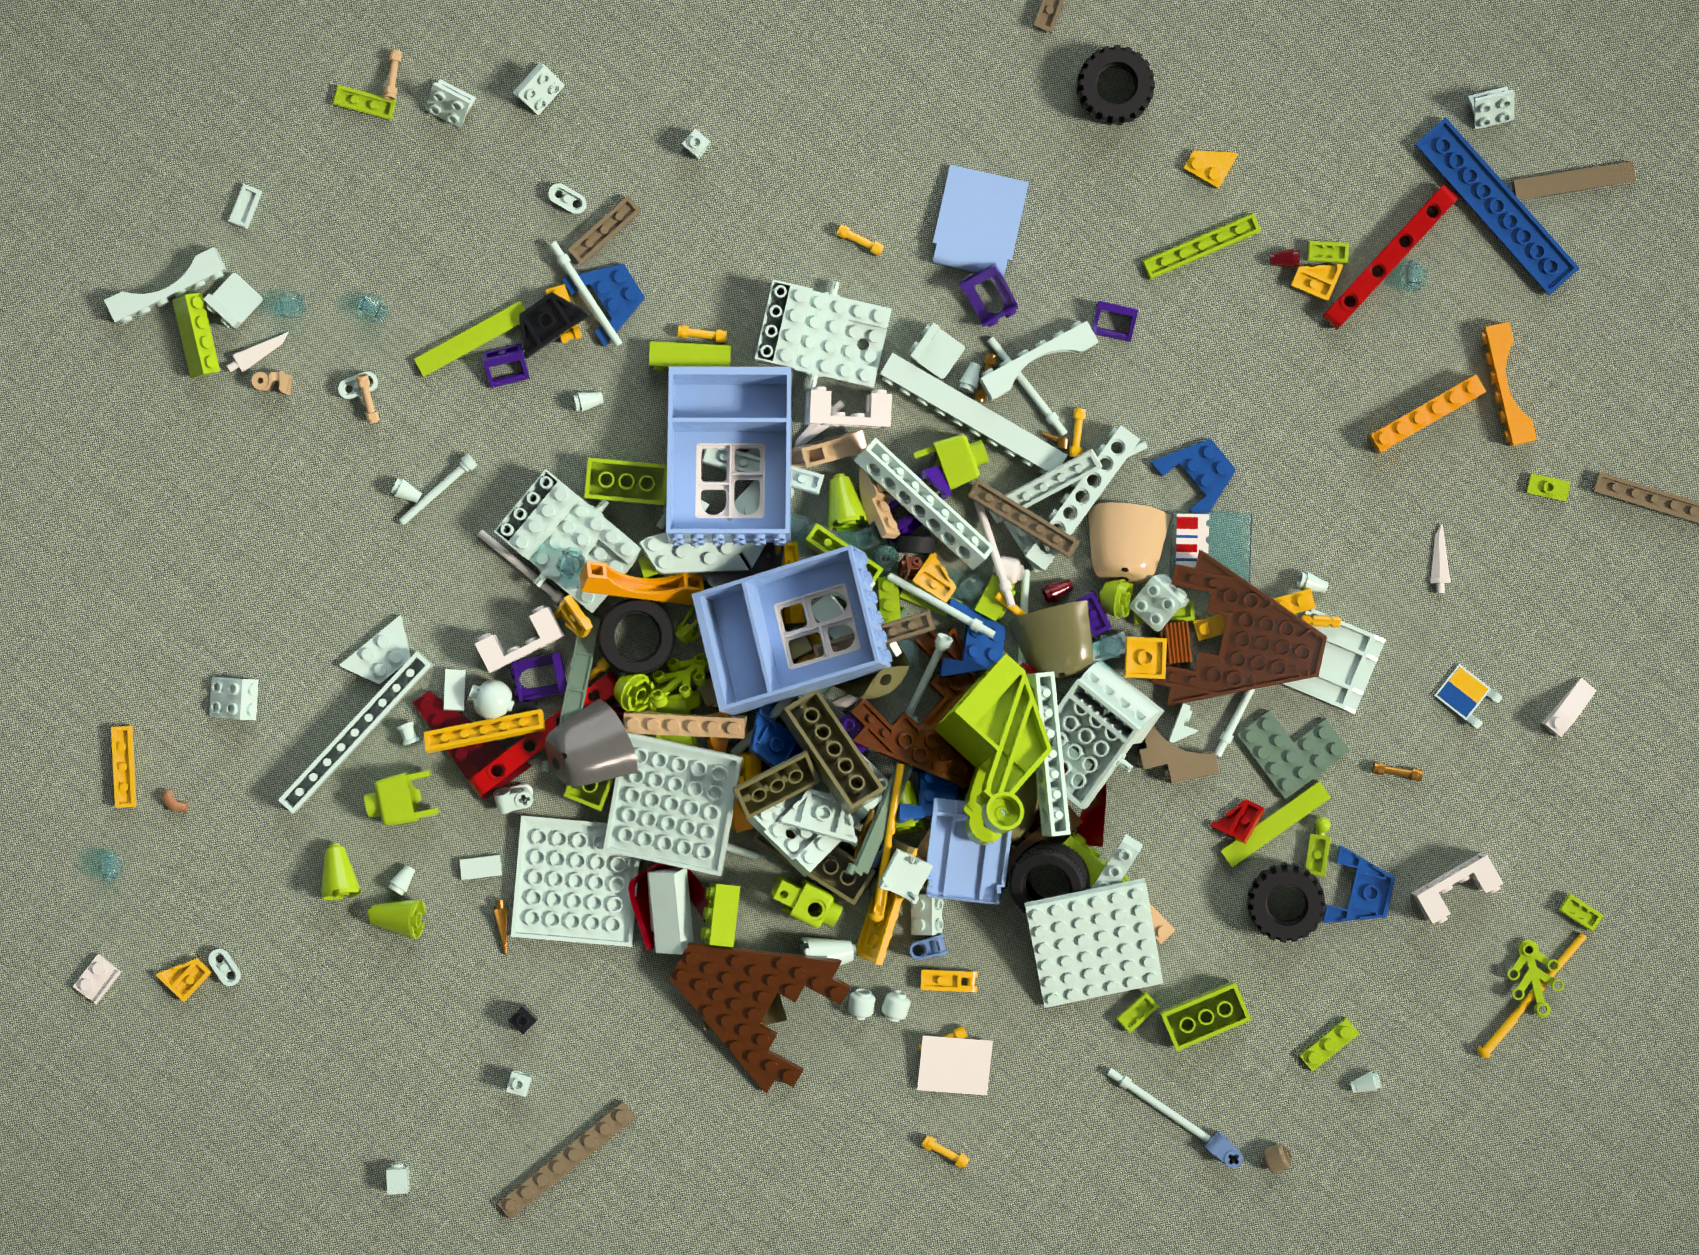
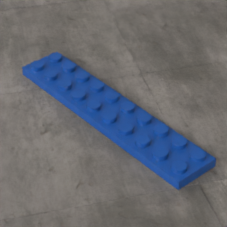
M1446 117L1415 144L1418 150L1548 296L1580 269Z

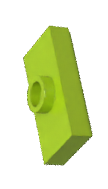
M1308 241V262L1348 263L1349 243Z
M1530 473L1526 493L1566 502L1571 482Z
M1568 893L1558 909L1591 932L1595 930L1604 916L1570 893Z
M1145 991L1116 1019L1130 1034L1157 1010L1159 1005Z

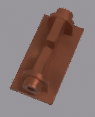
M905 553L902 560H900V565L897 566L898 576L902 577L905 581L908 577L916 576L922 565L921 558L908 557L907 553Z

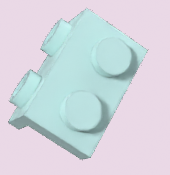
M918 894L920 898L917 903L911 902V935L942 934L944 926L942 920L943 900L928 898L926 894Z

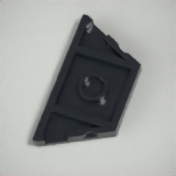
M554 292L546 295L519 314L525 359L530 358L587 319L590 314Z

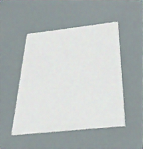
M923 1036L917 1090L987 1095L993 1041Z

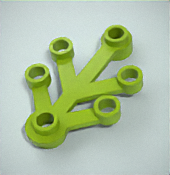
M706 653L697 654L691 660L680 662L678 659L672 658L667 661L669 671H672L671 673L664 674L662 670H657L652 674L654 682L657 684L673 680L662 690L656 689L651 693L650 700L655 708L665 706L668 702L667 695L681 683L682 686L679 687L681 697L687 698L691 696V675L697 671L693 676L696 685L701 686L707 682L705 671L709 669ZM681 668H687L686 670L677 671Z
M1525 940L1518 947L1520 956L1514 966L1508 970L1507 977L1510 980H1517L1520 977V969L1527 961L1528 971L1518 987L1513 989L1512 997L1515 1000L1523 999L1524 991L1529 983L1532 982L1536 999L1533 1010L1536 1016L1544 1018L1550 1014L1551 1008L1544 1000L1540 979L1549 984L1554 991H1562L1564 989V982L1560 979H1554L1537 968L1535 959L1547 965V969L1552 972L1557 971L1560 964L1557 960H1551L1540 953L1538 945L1534 941ZM1530 946L1532 953L1527 954L1525 948ZM1551 962H1555L1557 964V967L1555 969L1550 968ZM1512 970H1515L1517 972V976L1515 978H1512L1510 976V972ZM1555 982L1561 983L1560 989L1554 987ZM1516 990L1521 991L1522 995L1520 998L1515 997L1514 993ZM1540 1006L1546 1007L1545 1013L1539 1012Z

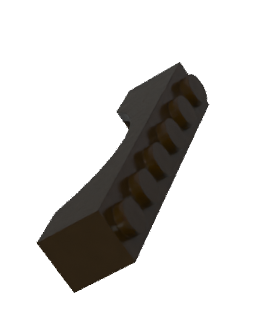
M1068 804L1071 833L1083 821ZM1041 821L1037 824L1039 828L1036 831L1030 830L1022 837L1024 839L1019 845L1014 843L1010 847L1005 887H1001V892L1007 888L1010 873L1018 858L1035 843L1053 837L1042 836Z

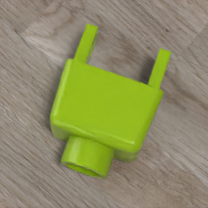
M964 434L933 442V446L913 453L914 459H918L936 452L937 459L934 467H941L950 490L976 480L980 476L978 466L989 463L982 440L969 444ZM931 487L935 493L939 492L935 487Z
M431 769L412 774L407 771L376 781L374 784L376 792L364 795L368 817L381 816L382 823L385 826L417 822L420 820L419 818L439 814V807L418 811V803L422 798L420 790L415 788L411 780L431 776Z
M779 875L770 894L774 895V899L788 905L782 908V911L814 928H819L822 924L833 928L843 909V906L833 902L834 898L829 891L804 878L801 879L798 885ZM811 903H819L817 910L813 912L808 911V906Z

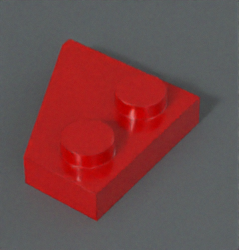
M1246 799L1237 808L1228 811L1226 816L1218 822L1214 821L1211 827L1246 844L1265 809Z

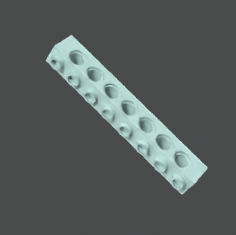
M1121 425L1118 429L1115 427L1107 436L1110 438L1109 442L1106 445L1102 443L1096 451L1099 461L1106 459L1110 463L1108 470L1099 469L1088 475L1097 477L1098 484L1090 486L1087 482L1088 476L1072 484L1074 490L1071 494L1066 493L1060 501L1063 505L1059 510L1054 509L1048 517L1051 520L1049 523L1060 525L1062 531L1069 535L1074 532L1141 440ZM1113 443L1120 444L1122 447L1121 453H1113L1111 445ZM1077 492H1083L1086 495L1085 502L1079 503L1075 499ZM1071 508L1074 511V517L1072 519L1065 518L1063 515L1064 509ZM1036 540L1035 543L1030 542L1024 550L1027 553L1025 558L1042 571H1045L1058 552L1052 548L1048 552H1043L1039 547V540Z
M874 438L854 460L972 570L985 561L995 548L878 439Z
M1054 672L1026 674L1052 747L1051 753L1036 769L1042 836L1068 835L1071 833Z

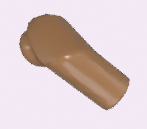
M171 790L163 792L162 802L170 811L188 813L189 803L177 802L174 798V792Z

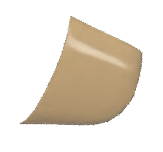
M1109 502L1092 505L1088 511L1091 559L1096 575L1105 581L1126 577L1129 579L1127 582L1133 583V585L1148 582L1154 576L1158 567L1171 516L1159 509L1138 504ZM1126 567L1128 572L1121 571V569Z

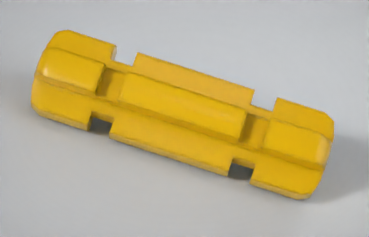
M1301 616L1303 620L1313 627L1331 626L1332 628H1340L1341 625L1340 617Z

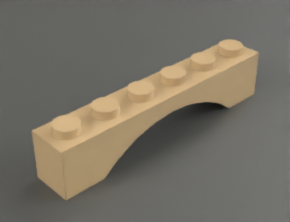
M643 710L638 713L626 711L624 712L623 726L626 732L635 734L744 739L748 734V715H685Z

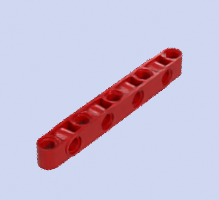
M1443 184L1322 317L1338 330L1456 202L1458 197ZM1431 207L1436 211L1434 218L1427 215V208ZM1401 237L1407 238L1409 242L1408 247L1405 248L1399 244ZM1373 267L1380 268V277L1372 275ZM1345 297H1351L1354 300L1353 307L1345 305Z
M612 671L587 688L583 709L593 703L588 698V694L591 691H597L602 701H606L614 694V687L618 679ZM562 708L544 722L545 731L526 735L468 780L480 797L545 748L546 737L558 726L556 719L561 716ZM528 740L533 741L536 745L532 752L524 749V743ZM495 765L503 768V774L499 777L492 775L491 770Z

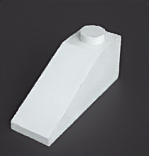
M1580 678L1541 724L1556 737H1562L1575 722L1596 690Z

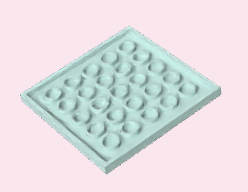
M627 732L634 747L638 772L615 779L603 851L721 876L736 800L733 794V787L739 784L743 757Z
M521 815L511 937L632 947L635 913L630 901L628 885L630 880L639 873L640 859L603 851L607 822ZM637 883L635 886V895L637 893Z
M1145 878L1024 903L1044 1008L1163 984Z

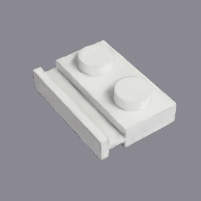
M98 954L73 987L95 1004H98L122 971Z

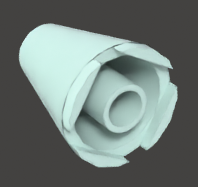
M812 937L800 938L804 943L800 944L801 955L842 960L840 966L853 961L854 957L857 956L855 944L852 945L851 941Z

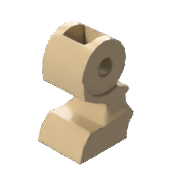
M284 371L270 372V375L257 372L252 376V385L258 390L268 392L276 382H279V390L284 394H291L292 375Z

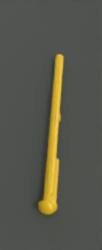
M897 763L878 882L889 864L892 836L895 834V822L905 767L903 763ZM878 883L873 913H869V918L873 922H879L884 918L888 890L881 889Z
M1580 933L1557 960L1560 964L1559 969L1555 972L1548 970V975L1554 977L1586 940L1587 937L1583 933ZM1554 963L1551 969H1555L1557 964ZM1540 980L1541 987H1542V992H1543V990H1544V989L1546 988V986H1547V983H1545L1544 981ZM1533 989L1483 1047L1478 1046L1477 1052L1480 1057L1489 1058L1491 1056L1490 1053L1518 1022V1018L1535 999Z

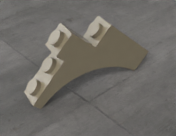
M1154 726L1141 742V745L1145 744V748L1138 749L1139 754H1135L1137 765L1142 766V769L1166 764L1167 768H1164L1165 778L1170 780L1172 784L1219 773L1215 752L1195 753L1180 749L1161 736Z

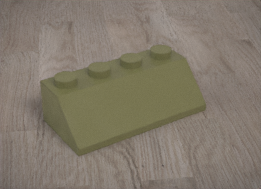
M804 751L733 787V794L745 817L749 819L820 783L808 752Z

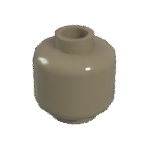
M1282 1144L1265 1148L1263 1157H1261L1263 1167L1265 1169L1268 1168L1272 1173L1288 1169L1290 1162L1293 1161L1289 1148L1287 1146L1284 1147Z

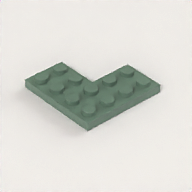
M1268 710L1237 733V736L1284 799L1291 796L1350 752L1327 719L1321 721L1293 742L1271 711Z

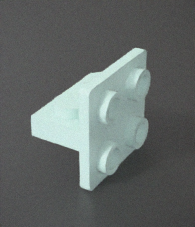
M539 62L513 93L539 115L565 85L547 66Z
M440 79L438 83L434 82L425 110L461 128L476 98Z
M1503 87L1468 96V102L1474 114L1475 129L1513 121L1514 91L1509 90L1508 87Z

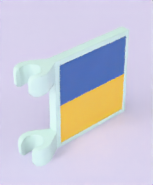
M1460 664L1434 695L1475 728H1479L1482 725V721L1472 715V713L1485 696H1488L1495 703H1499L1502 699L1500 694Z

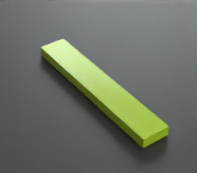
M1254 213L1145 259L1142 261L1149 280L1260 233L1261 229Z
M521 301L415 358L414 360L423 377L519 326V314L525 311Z
M1318 781L1258 823L1246 844L1234 840L1220 851L1230 866L1234 867L1331 797L1321 782Z

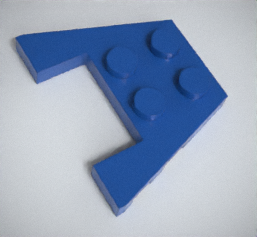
M624 263L578 274L585 286H592L612 318L609 323L616 333L645 299ZM570 277L562 279L571 295L579 292ZM601 326L595 330V333L605 347L611 339Z
M1211 439L1151 462L1162 476L1177 464H1180L1205 494L1204 498L1189 509L1193 514H1209L1236 471L1234 466Z
M950 598L948 605L973 619H979L983 622V625L996 631L993 638H990L979 631L971 630L970 626L966 624L962 660L941 658L939 677L987 670L1003 656L1006 627L961 602ZM949 614L946 615L948 618H954Z
M777 702L757 708L749 751L771 768L804 752L792 733L770 717Z
M913 768L912 771L918 772V806L900 803L897 810V823H905L908 820L918 821L922 818L931 817L934 798L958 800V786Z
M1339 846L1336 863L1354 867L1356 871L1347 909L1326 904L1322 922L1331 923L1386 918L1395 877L1344 846Z

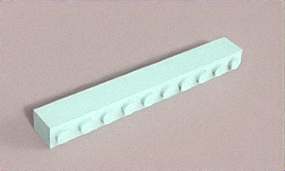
M894 353L891 354L880 373L883 376L882 381L891 386L895 383L900 386L899 391L908 396L912 393L918 397L917 401L925 406L930 404L936 407L934 411L942 416L948 414L953 417L951 421L961 427L965 424L970 427L969 431L978 437L981 434L988 438V443L995 447L998 444L1005 448V453L1012 457L1018 455L1023 458L1022 463L1031 468L1033 465L1040 468L1039 472L1043 475L1062 465L1067 457V454Z
M416 651L278 801L292 814L296 813L434 664L420 651Z

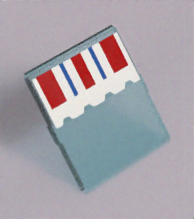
M1214 511L1206 513L1172 512L1170 579L1172 580L1175 564L1195 568L1200 549L1250 583L1252 514L1218 513Z

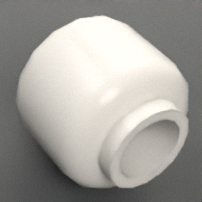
M1002 556L1001 561L1007 580L1011 584H1015L1018 580L1022 579L1024 565L1021 564L1018 558ZM993 566V573H995L996 576H998L995 566Z

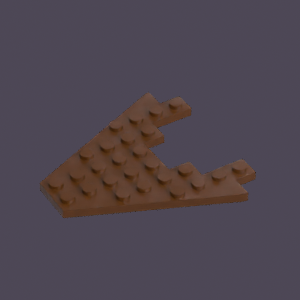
M1199 549L1195 568L1175 564L1171 585L1210 592L1207 612L1227 616L1219 655L1199 651L1195 670L1166 664L1165 679H1151V683L1170 687L1167 701L1168 706L1319 676L1327 640L1325 634L1203 550Z
M955 627L950 628L946 635L953 639V642L949 649L943 651L937 664L939 669L941 658L962 660L963 644ZM929 631L917 635L913 640L930 659L936 649L935 640L937 634L934 631ZM938 672L928 685L941 699L919 724L906 712H902L891 725L866 699H860L849 712L862 726L860 731L852 738V741L861 747L968 790L976 767L935 731L934 728L977 681L975 673L968 672L939 677Z
M691 942L686 946L669 978L765 1093H768L775 1078L794 1088L804 1069L769 1050L777 1036V1032L760 1023L777 993L796 1002L804 986L841 1005L851 987L849 984L834 977L842 962L840 959Z

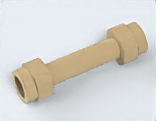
M390 50L388 62H390L388 83L384 88V98L387 100H395L397 95V88H395L398 64L401 63L402 52L399 50Z
M368 374L357 375L356 381L358 388H361L367 422H378L377 409H374L369 390L370 381Z

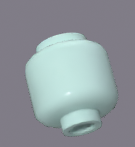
M856 989L849 997V1013L854 1015L853 1017L857 1020H865L866 1017L872 1016L876 1001L875 996L872 995L870 990Z
M895 990V992L886 995L881 1010L885 1014L884 1017L886 1019L899 1022L906 1018L911 1002L906 997V993Z

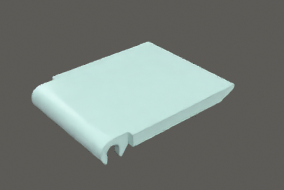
M1311 609L1310 612L1296 613L1300 618L1302 615H1310V617L1313 615L1329 616L1315 609ZM1341 621L1340 628H1332L1331 626L1315 627L1327 636L1319 676L1283 684L1355 714L1386 639Z

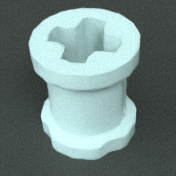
M413 721L396 727L403 739V747L420 741V738L416 736Z

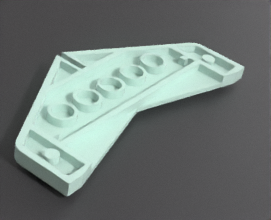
M754 480L735 500V508L739 513L750 515L757 511L760 503V482ZM791 488V498H792V496L794 495V489H793V488ZM666 532L647 537L639 542L654 569L660 574L748 571L749 569L739 554L742 553L752 569L764 546H756L754 543H745L743 546H736L733 543H725L723 546H716L713 543H705L702 546L684 543L682 546H675L668 542Z

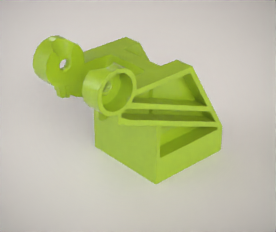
M1007 653L977 679L934 728L935 731L976 767L965 798V805L962 808L963 812L967 815L965 820L967 836L974 843L984 846L993 844L1003 833L1009 832L1020 825L1024 817V808L1015 793L1052 751L1026 672Z

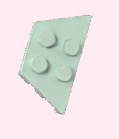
M398 616L343 661L340 666L378 684L384 682L411 658L403 618Z
M809 788L780 821L781 824L856 845L857 843L851 814L847 816L834 796Z

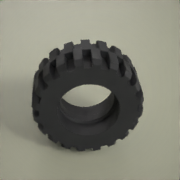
M1114 45V47H1103L1086 59L1077 78L1076 90L1081 106L1085 108V112L1088 115L1094 117V120L1105 122L1106 125H1123V123L1134 121L1135 118L1139 117L1146 110L1154 95L1155 81L1153 70L1150 69L1147 59L1144 60L1141 57V53L1138 51L1136 53L1127 46L1123 48L1121 45ZM1121 67L1132 75L1135 88L1132 96L1126 102L1111 104L1100 97L1097 91V79L1105 69Z
M1284 862L1276 866L1273 864L1267 870L1263 869L1259 876L1254 878L1252 886L1248 891V911L1252 922L1259 929L1260 933L1267 935L1271 940L1277 939L1283 943L1290 940L1297 942L1299 938L1303 937L1305 939L1308 937L1310 932H1314L1318 928L1319 922H1322L1326 907L1323 888L1314 874H1311L1305 867H1299L1298 864L1292 863L1290 865ZM1291 884L1303 892L1306 903L1304 911L1299 917L1283 921L1275 918L1269 912L1267 907L1268 896L1279 885Z

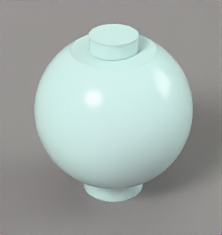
M487 680L480 686L473 684L468 700L473 701L475 711L485 719L503 717L507 712L511 713L515 702L511 700L513 695L510 688L499 680Z

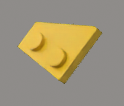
M1194 150L1183 169L1218 189L1238 154Z
M930 554L911 584L947 603L957 587L952 579L948 577L945 567H942L936 558L937 554Z
M197 958L159 972L156 976L185 1002L210 976L212 971Z

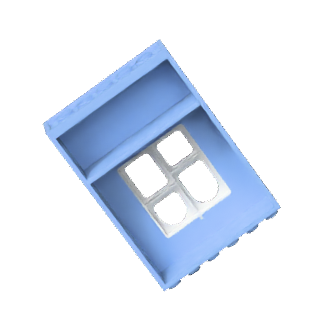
M669 367L666 535L668 542L675 546H682L684 543H692L695 546H702L705 543H713L716 546H723L725 543H733L736 546H743L745 543H754L756 546H764L766 543L785 546L786 543H791V367ZM703 449H725L727 451V474L725 481H702L701 458ZM737 449L760 450V470L758 472H737L735 470V451ZM737 480H757L760 482L759 508L753 514L744 515L735 508L734 490ZM703 490H724L726 492V506L721 513L710 515L704 512L701 507V492Z
M849 545L692 594L720 712L730 715L740 714L891 667L892 656L886 648L887 636L881 627L883 622L880 611H877L876 603H878L876 593L872 591L871 584L873 579L871 573L867 571L866 564H868V559L865 552ZM831 593L842 594L847 602L845 612L839 617L817 623L811 606L812 599ZM801 603L804 608L807 625L803 628L786 632L781 610L785 607ZM839 625L851 627L855 636L853 644L847 649L834 652L828 630ZM818 632L821 636L824 655L794 664L789 641Z

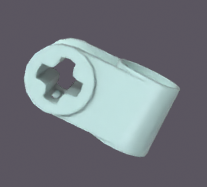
M526 783L499 788L493 792L498 812L501 814L528 808L533 803V788Z

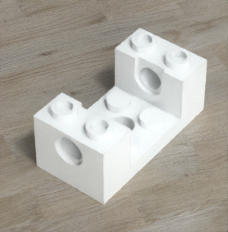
M826 387L811 388L810 391L806 392L805 425L884 429L891 427L892 394H887V390L871 391L870 395H866L865 414L853 413L850 416H845L844 412L831 413V391H826Z
M542 605L532 610L533 614L529 616L540 638L538 639L535 636L525 641V646L520 648L518 645L507 650L508 655H506L497 635L486 633L477 638L479 642L475 643V646L489 673L495 672L565 636L551 607L545 608Z
M1479 853L1413 891L1411 894L1425 919L1432 924L1436 923L1439 925L1448 919L1446 916L1450 915L1439 892L1446 893L1453 888L1452 885L1454 883H1463L1472 877L1479 891L1493 894L1500 889L1499 886L1503 884V881L1488 855Z

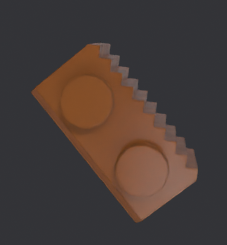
M1188 621L1167 623L1159 631L1160 638H1167L1166 664L1191 662Z

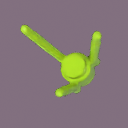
M694 605L690 607L682 622L677 626L678 630L675 632V635L684 644H687L689 641L693 643L701 636L700 631L694 634L696 632L694 627L698 624V619L691 625L686 624L695 609Z

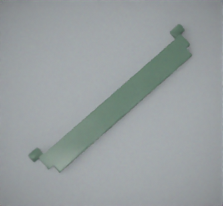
M580 603V609L590 619L593 628L584 638L581 639L578 636L576 638L559 724L583 710L598 637V627L601 622V618L594 617V613L589 610H584L583 605ZM566 753L561 754L564 759L567 758ZM553 758L554 767L560 769L558 760ZM543 761L541 771L549 773L550 766L548 761Z
M911 716V718L916 723H918L919 718ZM906 764L904 767L900 797L913 769V767H910ZM896 766L854 864L849 863L845 873L853 876V873L862 876L863 873H869L886 833Z

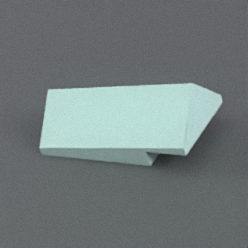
M675 867L647 872L650 923L651 931L654 932L655 952L682 955L688 943H694L687 869Z

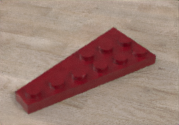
M431 691L426 692L412 702L432 730L472 723V721L458 711L444 710V701ZM494 740L448 749L447 752L467 780H469L509 748L500 741ZM525 762L480 798L484 801L495 790L504 787L533 765ZM495 765L491 770L492 775L495 777L501 776L503 768Z

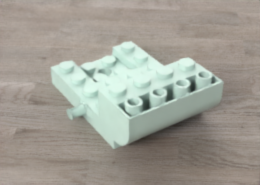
M773 280L755 360L777 367H791V370L808 374L810 378L807 388H811L812 381V388L816 387L817 379L825 377L874 389L892 309L839 296L837 292L840 282H836L834 289L835 281H831L830 291L821 293L813 291V288ZM860 339L868 341L869 347L866 350H860L857 347V342Z
M546 469L494 530L499 537L523 557L531 561L541 572L533 583L540 587L547 578L553 580L592 613L608 595L581 592L579 575L586 561L606 563L614 570L626 574L644 552L641 547L605 518L602 511L610 504L608 501L601 500L596 507L589 505Z
M1103 661L1093 664L1080 679H1077L1058 705L1063 762L1068 766V771L1065 773L1067 798L1080 809L1088 808L1118 766L1122 767L1127 773L1131 771L1133 765L1125 760L1126 753L1133 744L1141 743L1164 712L1163 709Z
M862 754L886 789L889 780ZM816 771L820 783L810 787V789L832 795ZM808 789L747 819L804 877L841 842V840L780 823L782 817L788 813ZM885 790L880 797L851 814L854 828L881 801ZM786 830L793 831L795 834V838H788L786 836Z

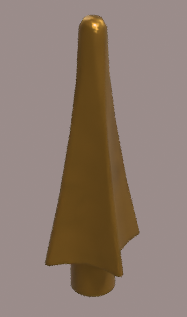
M874 809L870 810L857 837L858 845L855 848L853 845L851 846L855 850L854 859L857 858L875 813Z
M504 899L496 900L497 907H494L493 911L501 937L503 953L507 955L508 906L504 905Z

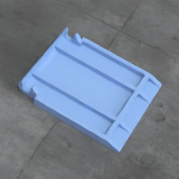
M950 165L933 239L936 249L932 263L973 272H979L996 263L1004 277L1007 261H1012L1029 182Z
M934 798L926 862L932 864L933 868L927 877L926 897L999 905L1001 887H1005L1012 830L1003 833L993 844L986 846L978 845L971 841L966 834L965 820L967 815L963 812L962 808L965 805V801Z

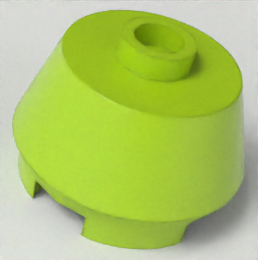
M1125 579L1107 581L1099 595L1100 606L1103 611L1116 619L1127 617L1131 610L1129 606L1130 598L1134 594L1133 583H1128Z
M624 674L615 684L614 696L624 710L636 713L642 712L648 707L646 703L651 693L655 690L654 684L644 674Z

